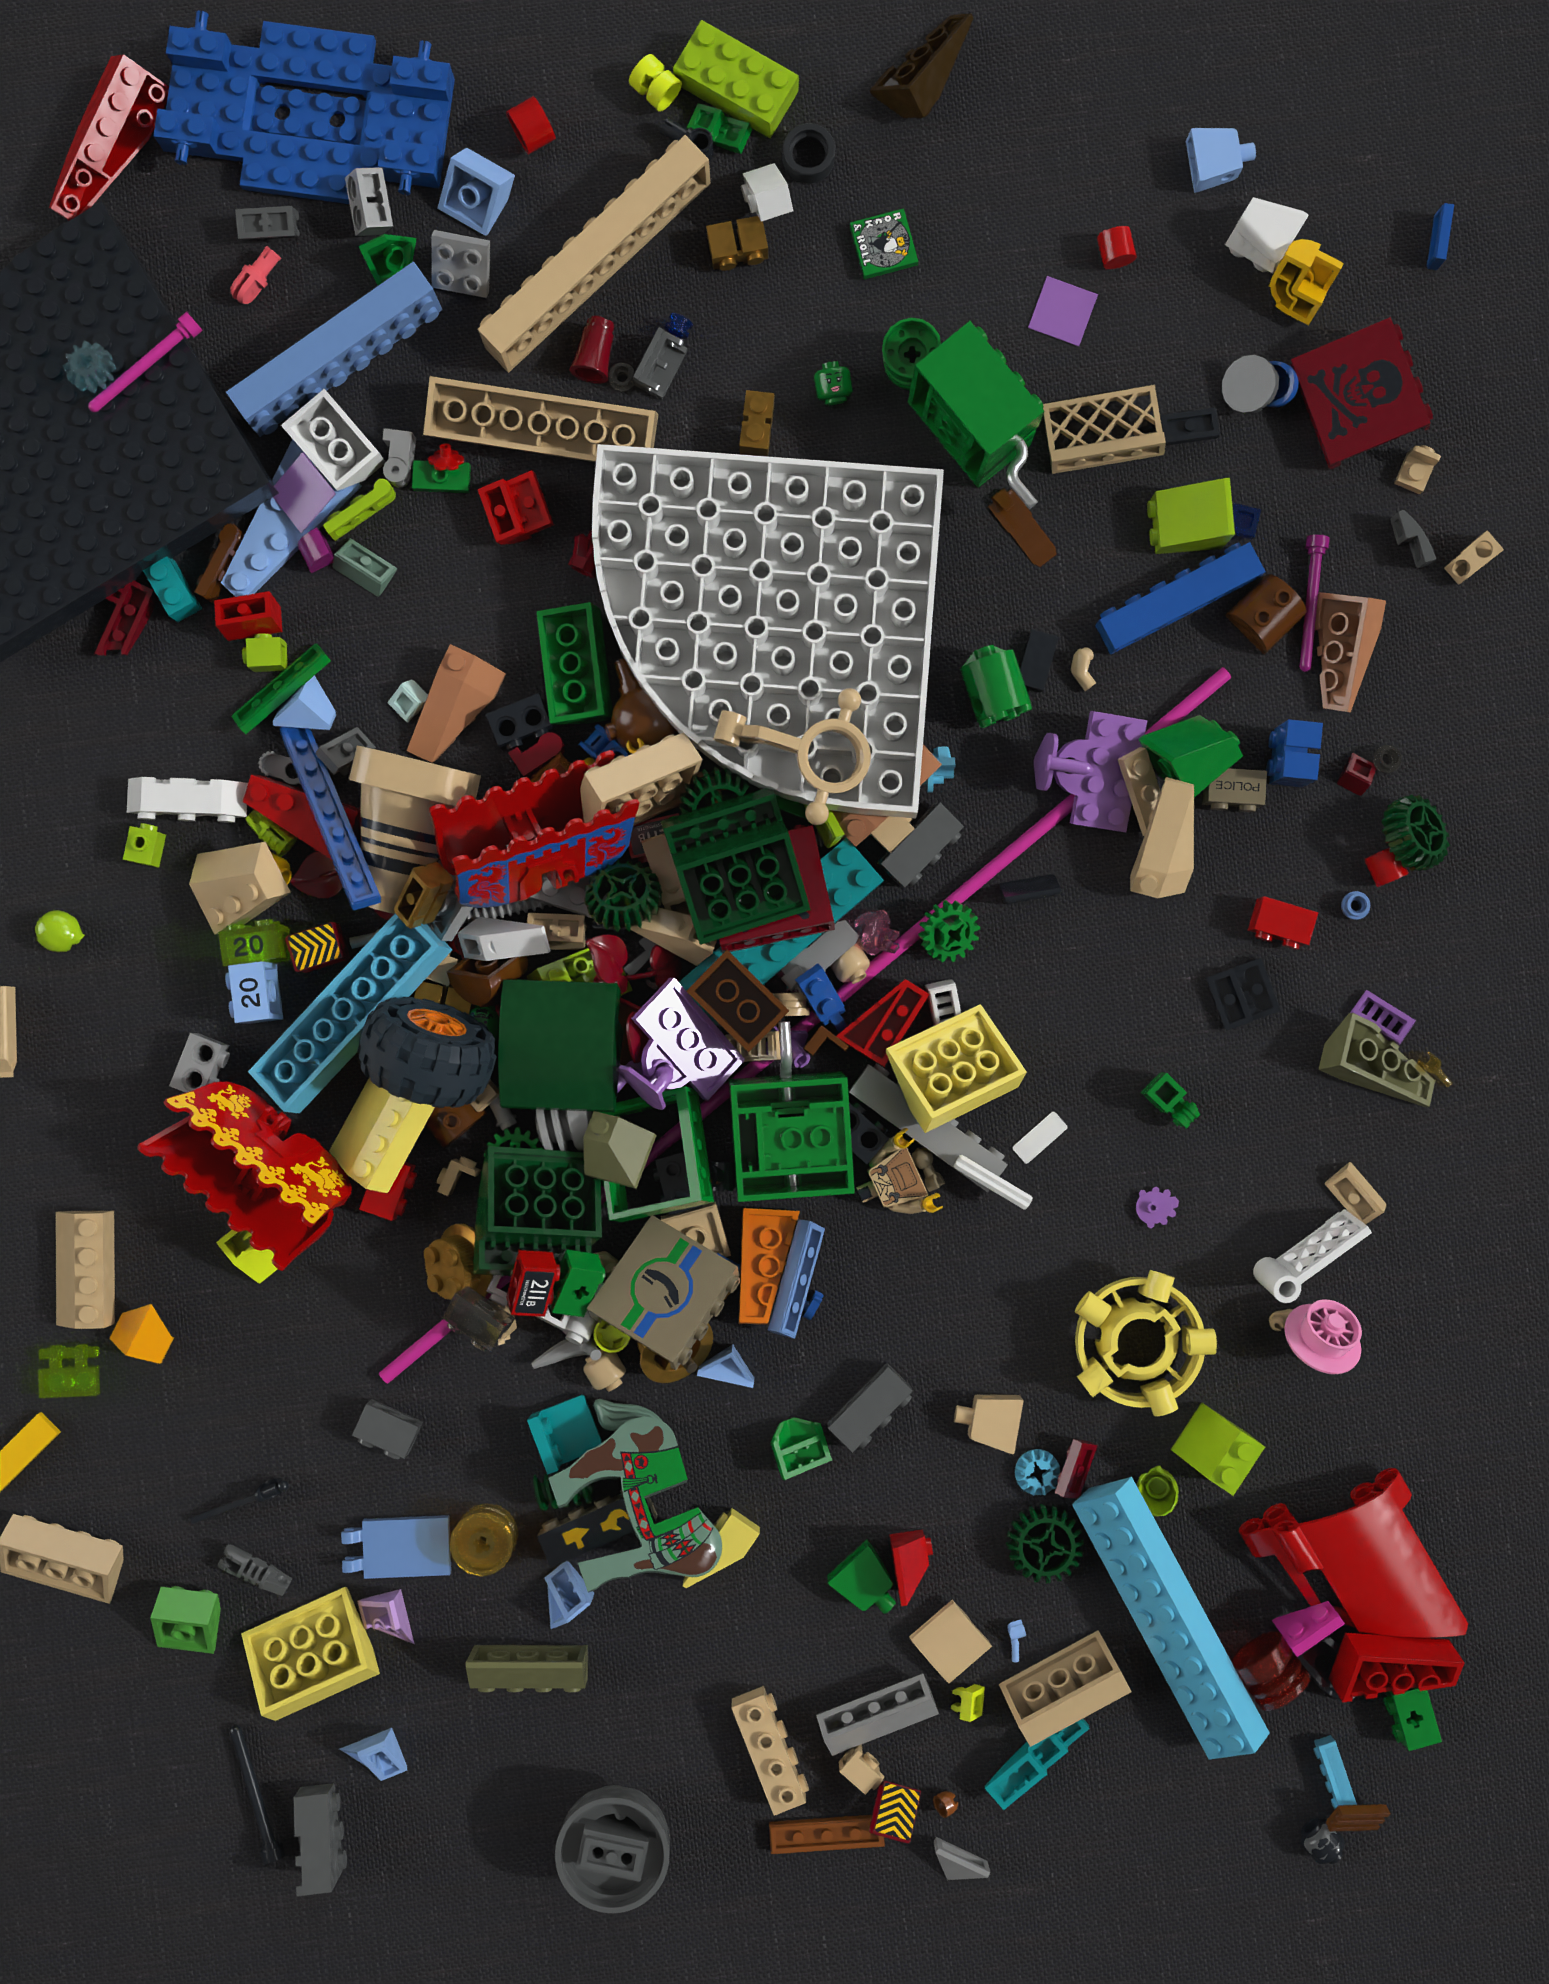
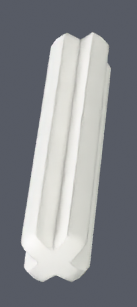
M960 1155L955 1161V1169L1020 1208L1027 1209L1030 1205L1032 1196L967 1157Z

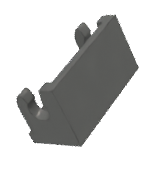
M292 206L235 209L239 240L300 236L296 226V220H299V213Z
M659 327L633 376L635 386L663 399L688 351L683 346L684 341Z

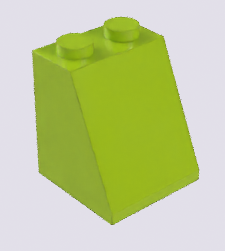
M1230 478L1156 491L1151 501L1147 503L1148 517L1153 520V529H1150V544L1155 546V554L1222 549L1235 535Z
M1201 1402L1171 1450L1207 1479L1234 1496L1265 1446L1249 1433Z

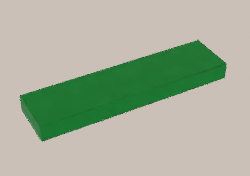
M317 643L311 646L232 715L238 727L247 734L331 661Z

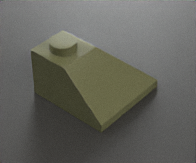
M593 1111L583 1137L585 1175L637 1189L657 1135L620 1117Z

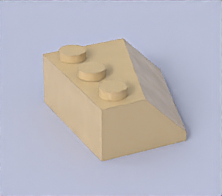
M266 842L197 854L189 883L214 935L240 928L291 893Z

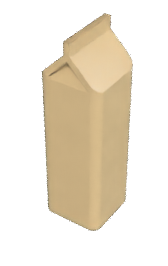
M0 986V1078L13 1077V1071L17 1063L15 987Z

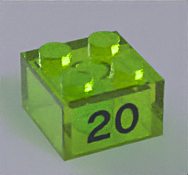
M273 919L255 921L256 926L254 927L252 925L244 926V924L227 925V931L218 932L223 966L228 967L230 965L261 961L269 963L291 961L292 959L285 940L286 936L290 935L289 927L280 925V921H273Z

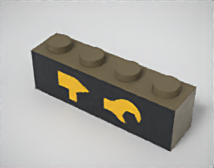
M622 1489L620 1490L621 1494L611 1498L610 1495H605L595 1500V1505L590 1508L584 1509L581 1506L568 1513L569 1517L558 1521L557 1518H554L542 1524V1529H540L537 1537L551 1568L634 1531L626 1511ZM650 1497L645 1498L652 1520L655 1522L658 1514Z

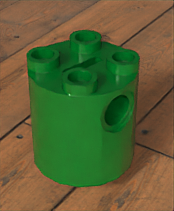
M989 645L972 652L960 668L980 728L991 726L1001 719L1004 721L1015 719L1020 714L1032 710L1031 701L1014 650H1003L994 645Z

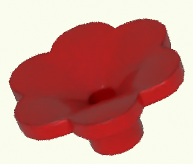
M444 443L440 445V450L435 451L434 455L428 458V462L434 465L436 470H456L459 468V465L464 463V457L459 455L458 451L451 450L450 444Z

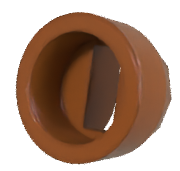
M950 1791L941 1792L933 1798L934 1806L943 1818L952 1815L958 1807V1801L953 1800L955 1794Z

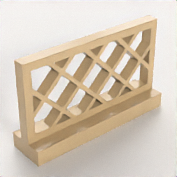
M1155 385L1043 404L1052 474L1164 455L1166 442L1161 426ZM1150 395L1151 403L1145 411L1133 404L1137 397ZM1111 401H1118L1124 405L1117 416L1105 409ZM1089 405L1096 411L1089 420H1086L1078 415L1077 412L1082 406ZM1128 409L1140 415L1133 426L1121 419ZM1061 410L1068 416L1061 425H1058L1050 419L1049 412ZM1100 413L1112 420L1105 431L1092 424ZM1072 418L1084 425L1077 436L1065 429ZM1146 419L1155 425L1156 432L1144 434L1137 430V428ZM1116 424L1128 431L1124 438L1115 439L1109 435ZM1088 429L1100 436L1095 443L1088 444L1081 440ZM1060 433L1072 440L1067 448L1055 450L1054 441Z

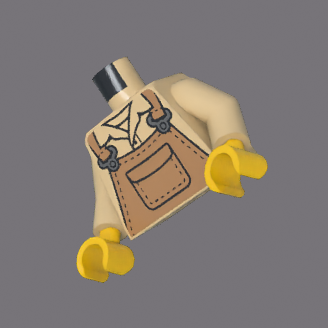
M903 1128L895 1136L891 1137L869 1161L870 1167L866 1170L871 1181L856 1187L863 1203L879 1196L883 1207H888L892 1212L914 1214L927 1211L934 1213L943 1208V1206L936 1207L932 1201L940 1197V1194L935 1193L928 1196L907 1148L915 1139L905 1140L903 1134L908 1129Z

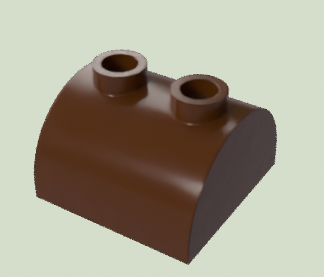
M1266 574L1225 616L1265 655L1306 614V607L1299 595L1286 582L1277 576Z
M527 956L490 961L464 958L446 972L452 987L464 1000L479 1007H489L495 1003L494 997L502 993L503 979L518 980L526 973L528 959Z
M464 1104V1106L456 1108L435 1107L425 1124V1128L441 1147L446 1149L488 1112L486 1109L477 1112L471 1104Z

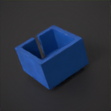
M1287 720L1270 733L1269 748H1272V758L1268 760L1266 766L1267 776H1270L1269 784L1304 787L1318 780L1320 754L1307 753V749H1321L1323 723Z

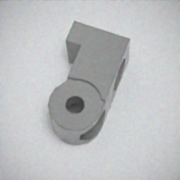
M384 429L383 441L389 446V456L384 464L383 474L394 487H404L408 485L412 478L416 437L409 431Z

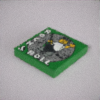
M904 208L850 222V230L864 280L918 266V258Z

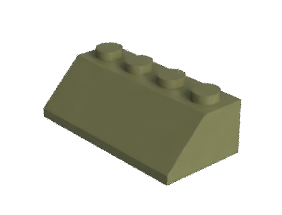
M474 1645L466 1661L470 1688H478L479 1692H492L495 1688H506L508 1692H520L524 1688H535L536 1692H549L552 1688H563L565 1692H578L581 1688L586 1687L588 1680V1645Z

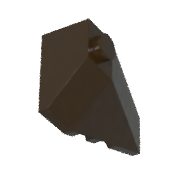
M972 14L949 16L926 36L927 43L918 47L916 50L911 49L905 54L907 60L897 69L891 66L884 72L869 90L871 95L903 118L921 119L931 112L932 106L940 98L973 21Z

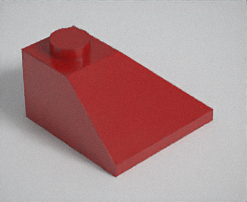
M923 1529L889 1534L901 1606L908 1605L929 1566L928 1556L933 1555L931 1538H925Z

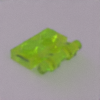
M77 1344L76 1347L51 1345L50 1348H40L39 1359H49V1368L38 1369L39 1398L99 1395V1365L87 1366L88 1358L99 1356V1347ZM75 1358L74 1367H62V1359Z

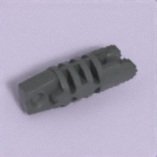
M228 1544L224 1550L226 1557H222L218 1563L220 1569L239 1579L243 1577L245 1582H249L253 1586L259 1585L258 1588L261 1590H267L281 1596L285 1594L291 1583V1577L277 1569L274 1565L270 1564L269 1566L266 1561L258 1557L253 1558L252 1554L234 1545Z

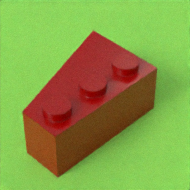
M905 979L837 1034L836 1037L880 1066L885 1067L889 1060L886 1049L901 1041L930 994Z

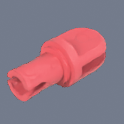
M266 246L252 266L250 264L243 266L242 271L232 283V297L241 304L251 303L260 291L268 285L266 277L277 262L281 260V257Z

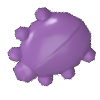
M1154 1187L1152 1191L1147 1193L1145 1190L1139 1192L1140 1197L1136 1203V1211L1139 1218L1147 1223L1149 1228H1153L1154 1224L1159 1222L1165 1225L1168 1222V1216L1174 1217L1176 1215L1173 1209L1178 1207L1179 1200L1176 1197H1170L1171 1192L1169 1190H1164L1161 1193L1158 1187Z

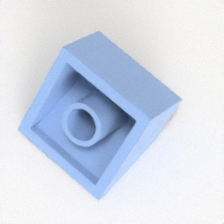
M465 148L450 159L437 209L486 236L508 201L515 175L474 151Z

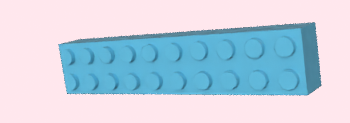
M1129 1477L1088 1488L1072 1506L1208 1759L1255 1753L1269 1735V1731L1133 1478Z

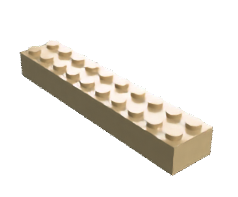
M686 135L679 141L674 140L659 160L654 159L648 164L645 173L640 178L631 180L625 187V192L617 199L612 198L597 218L592 217L586 222L583 231L578 236L569 238L564 243L563 250L555 257L550 256L535 276L530 275L524 280L521 289L516 294L507 296L502 301L501 308L493 315H487L481 321L478 331L485 349L509 373L711 184L709 159Z

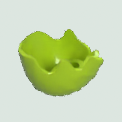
M53 910L45 913L39 918L35 926L37 941L44 948L53 952H67L71 949L72 945L78 944L85 936L77 919L64 911Z
M1160 1465L1151 1468L1148 1473H1143L1139 1477L1136 1486L1152 1515L1166 1516L1172 1512L1178 1502L1179 1494L1178 1485L1174 1477Z

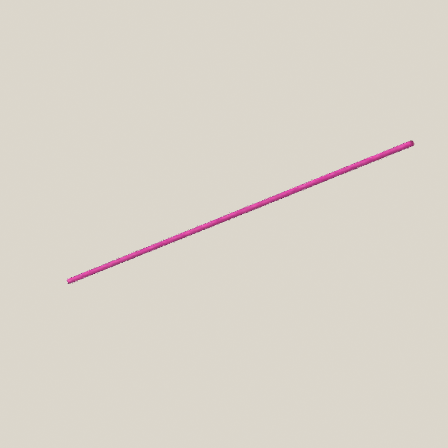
M1222 667L1145 731V735L1178 723L1231 679L1229 672ZM1070 794L945 900L951 904L955 900L961 904L1071 813L1075 795ZM943 900V901H942L939 905H937V906H939L940 908H942V907H943V902H944L945 900ZM924 916L876 956L865 971L867 975L863 980L852 984L851 981L845 982L839 987L836 992L841 1001L845 1002L920 939L918 933L925 930L920 926V922H927L928 918ZM812 1010L810 1015H806L790 1030L806 1031L808 1033L821 1021ZM774 1060L751 1061L731 1079L755 1077ZM728 1081L709 1100H704L700 1104L702 1120L729 1099ZM680 1121L654 1142L644 1169L682 1138ZM603 1186L601 1187V1205L606 1201L605 1188ZM511 1276L501 1277L496 1288L502 1289L511 1281ZM488 1293L484 1299L477 1302L464 1301L380 1371L379 1375L387 1384L471 1315L477 1307L489 1300L491 1294Z

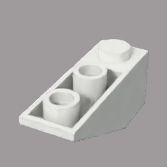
M478 917L457 933L464 958L490 961L544 954L551 951L543 925Z

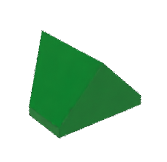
M383 234L359 246L378 286L413 262L417 238Z

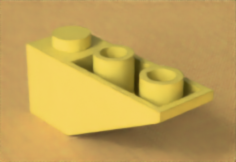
M731 1508L728 1514L723 1512L714 1525L722 1540V1553L719 1562L709 1573L703 1576H685L683 1587L688 1588L744 1558L760 1534V1527L733 1508Z

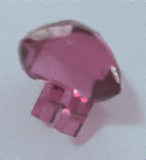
M885 910L865 912L859 915L854 922L853 930L859 935L857 943L869 955L875 956L881 950L895 954L900 948V944L892 942L899 937V931L889 929L891 922Z

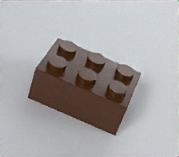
M728 950L686 991L748 1052L789 1012Z

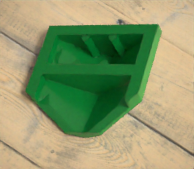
M795 1417L779 1423L771 1440V1446L782 1480L789 1479L832 1461L821 1423Z

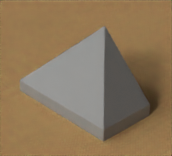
M935 1837V1852L947 1880L989 1877L990 1869L987 1860Z

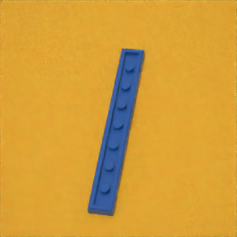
M279 727L280 735L352 910L381 903V896L327 767L315 754L318 746L311 729Z

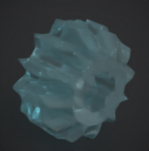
M83 341L82 348L73 345L75 352L73 354H65L66 359L69 361L63 364L64 370L68 373L66 375L67 379L83 392L88 389L90 392L96 393L98 386L102 389L106 388L104 383L106 380L114 381L113 376L110 374V372L116 370L115 364L111 361L113 359L112 355L107 350H103L104 348L96 342L91 345L89 342Z

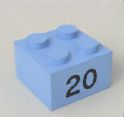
M261 961L228 966L229 972L226 973L225 980L228 990H231L232 1001L229 1002V1012L231 1018L235 1019V1023L252 1024L283 1020L277 964Z

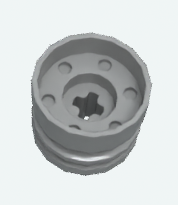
M536 1109V1128L544 1149L557 1151L556 1144L558 1143L560 1151H568V1141L573 1140L577 1151H583V1137L592 1117V1111H549Z

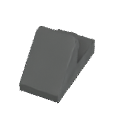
M356 727L320 746L315 754L333 774L340 772L343 776H346L351 772L357 745L372 749L376 747Z

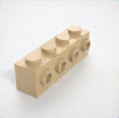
M764 1686L732 1698L731 1708L773 1815L775 1816L805 1804L806 1792L809 1791V1787L804 1774L799 1775L795 1767L798 1764V1759L794 1748H788L784 1739L788 1737L783 1721H777L774 1711L777 1710V1706L772 1693L767 1695Z

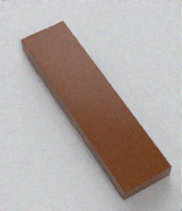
M872 1815L769 1822L771 1854L885 1847L884 1837L869 1832Z

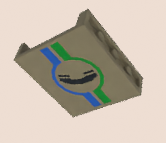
M651 1216L591 1301L587 1311L595 1321L600 1323L604 1320L668 1360L671 1368L677 1370L680 1364L685 1365L692 1354L691 1348L696 1340L700 1341L705 1336L709 1327L707 1324L712 1316L717 1317L723 1309L725 1303L723 1300L728 1292L733 1293L740 1282L738 1266L655 1216Z

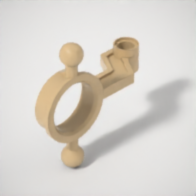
M852 688L844 689L838 696V705L841 708L838 719H826L814 724L804 733L801 739L763 726L745 725L747 720L745 716L726 710L721 711L713 738L714 741L731 747H739L740 741L751 744L770 745L797 754L801 774L811 786L818 789L814 802L810 803L805 810L806 819L814 825L823 824L828 819L829 810L826 802L829 793H843L856 787L866 776L871 760L867 739L855 725L849 722L852 712L857 710L861 704L859 692ZM820 733H840L848 738L854 746L856 766L849 778L843 782H826L817 777L809 765V746L812 740Z

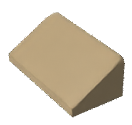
M1351 1162L1342 1167L1325 1182V1185L1346 1210L1364 1224L1384 1213L1386 1203Z

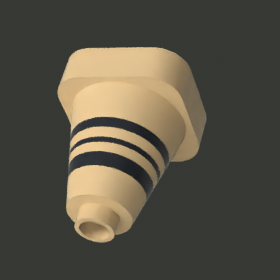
M356 746L349 780L361 783L360 848L381 896V903L368 907L395 914L393 908L412 869L437 862L439 858L434 825L429 808L437 804H443L447 809H452L457 805L458 800L466 795H472L476 800L481 775L372 748Z

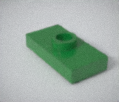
M413 460L412 489L414 491L470 493L471 465L470 463H463L456 470H436L434 465L429 464L428 461Z

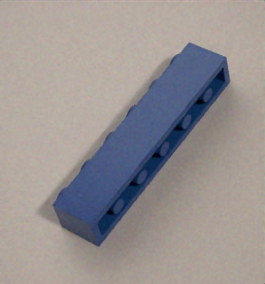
M1249 542L1243 546L1240 543H1236L1224 550L1225 555L1216 559L1215 555L1200 562V568L1192 572L1188 568L1175 575V581L1167 585L1165 581L1156 584L1149 589L1150 594L1144 597L1137 594L1125 601L1126 606L1116 610L1115 607H1112L1101 613V619H1099L1095 626L1110 655L1259 579L1266 571L1251 543Z

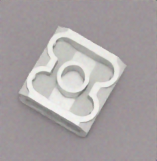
M1253 197L1225 245L1229 247L1230 252L1234 256L1246 257L1251 260L1257 270L1262 272L1269 271L1273 274L1309 214L1302 210Z

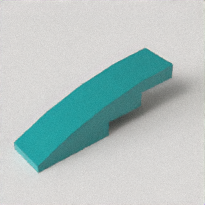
M1081 1719L1031 1747L1026 1742L985 1785V1789L1000 1807L1005 1810L1047 1775V1769L1068 1752L1069 1745L1089 1730V1724L1084 1719Z

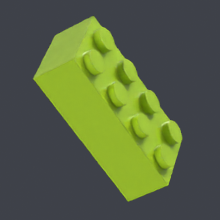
M703 20L700 21L673 67L674 75L682 81L681 88L712 106L721 109L733 118L750 123L754 130L770 139L797 95L799 88V75Z

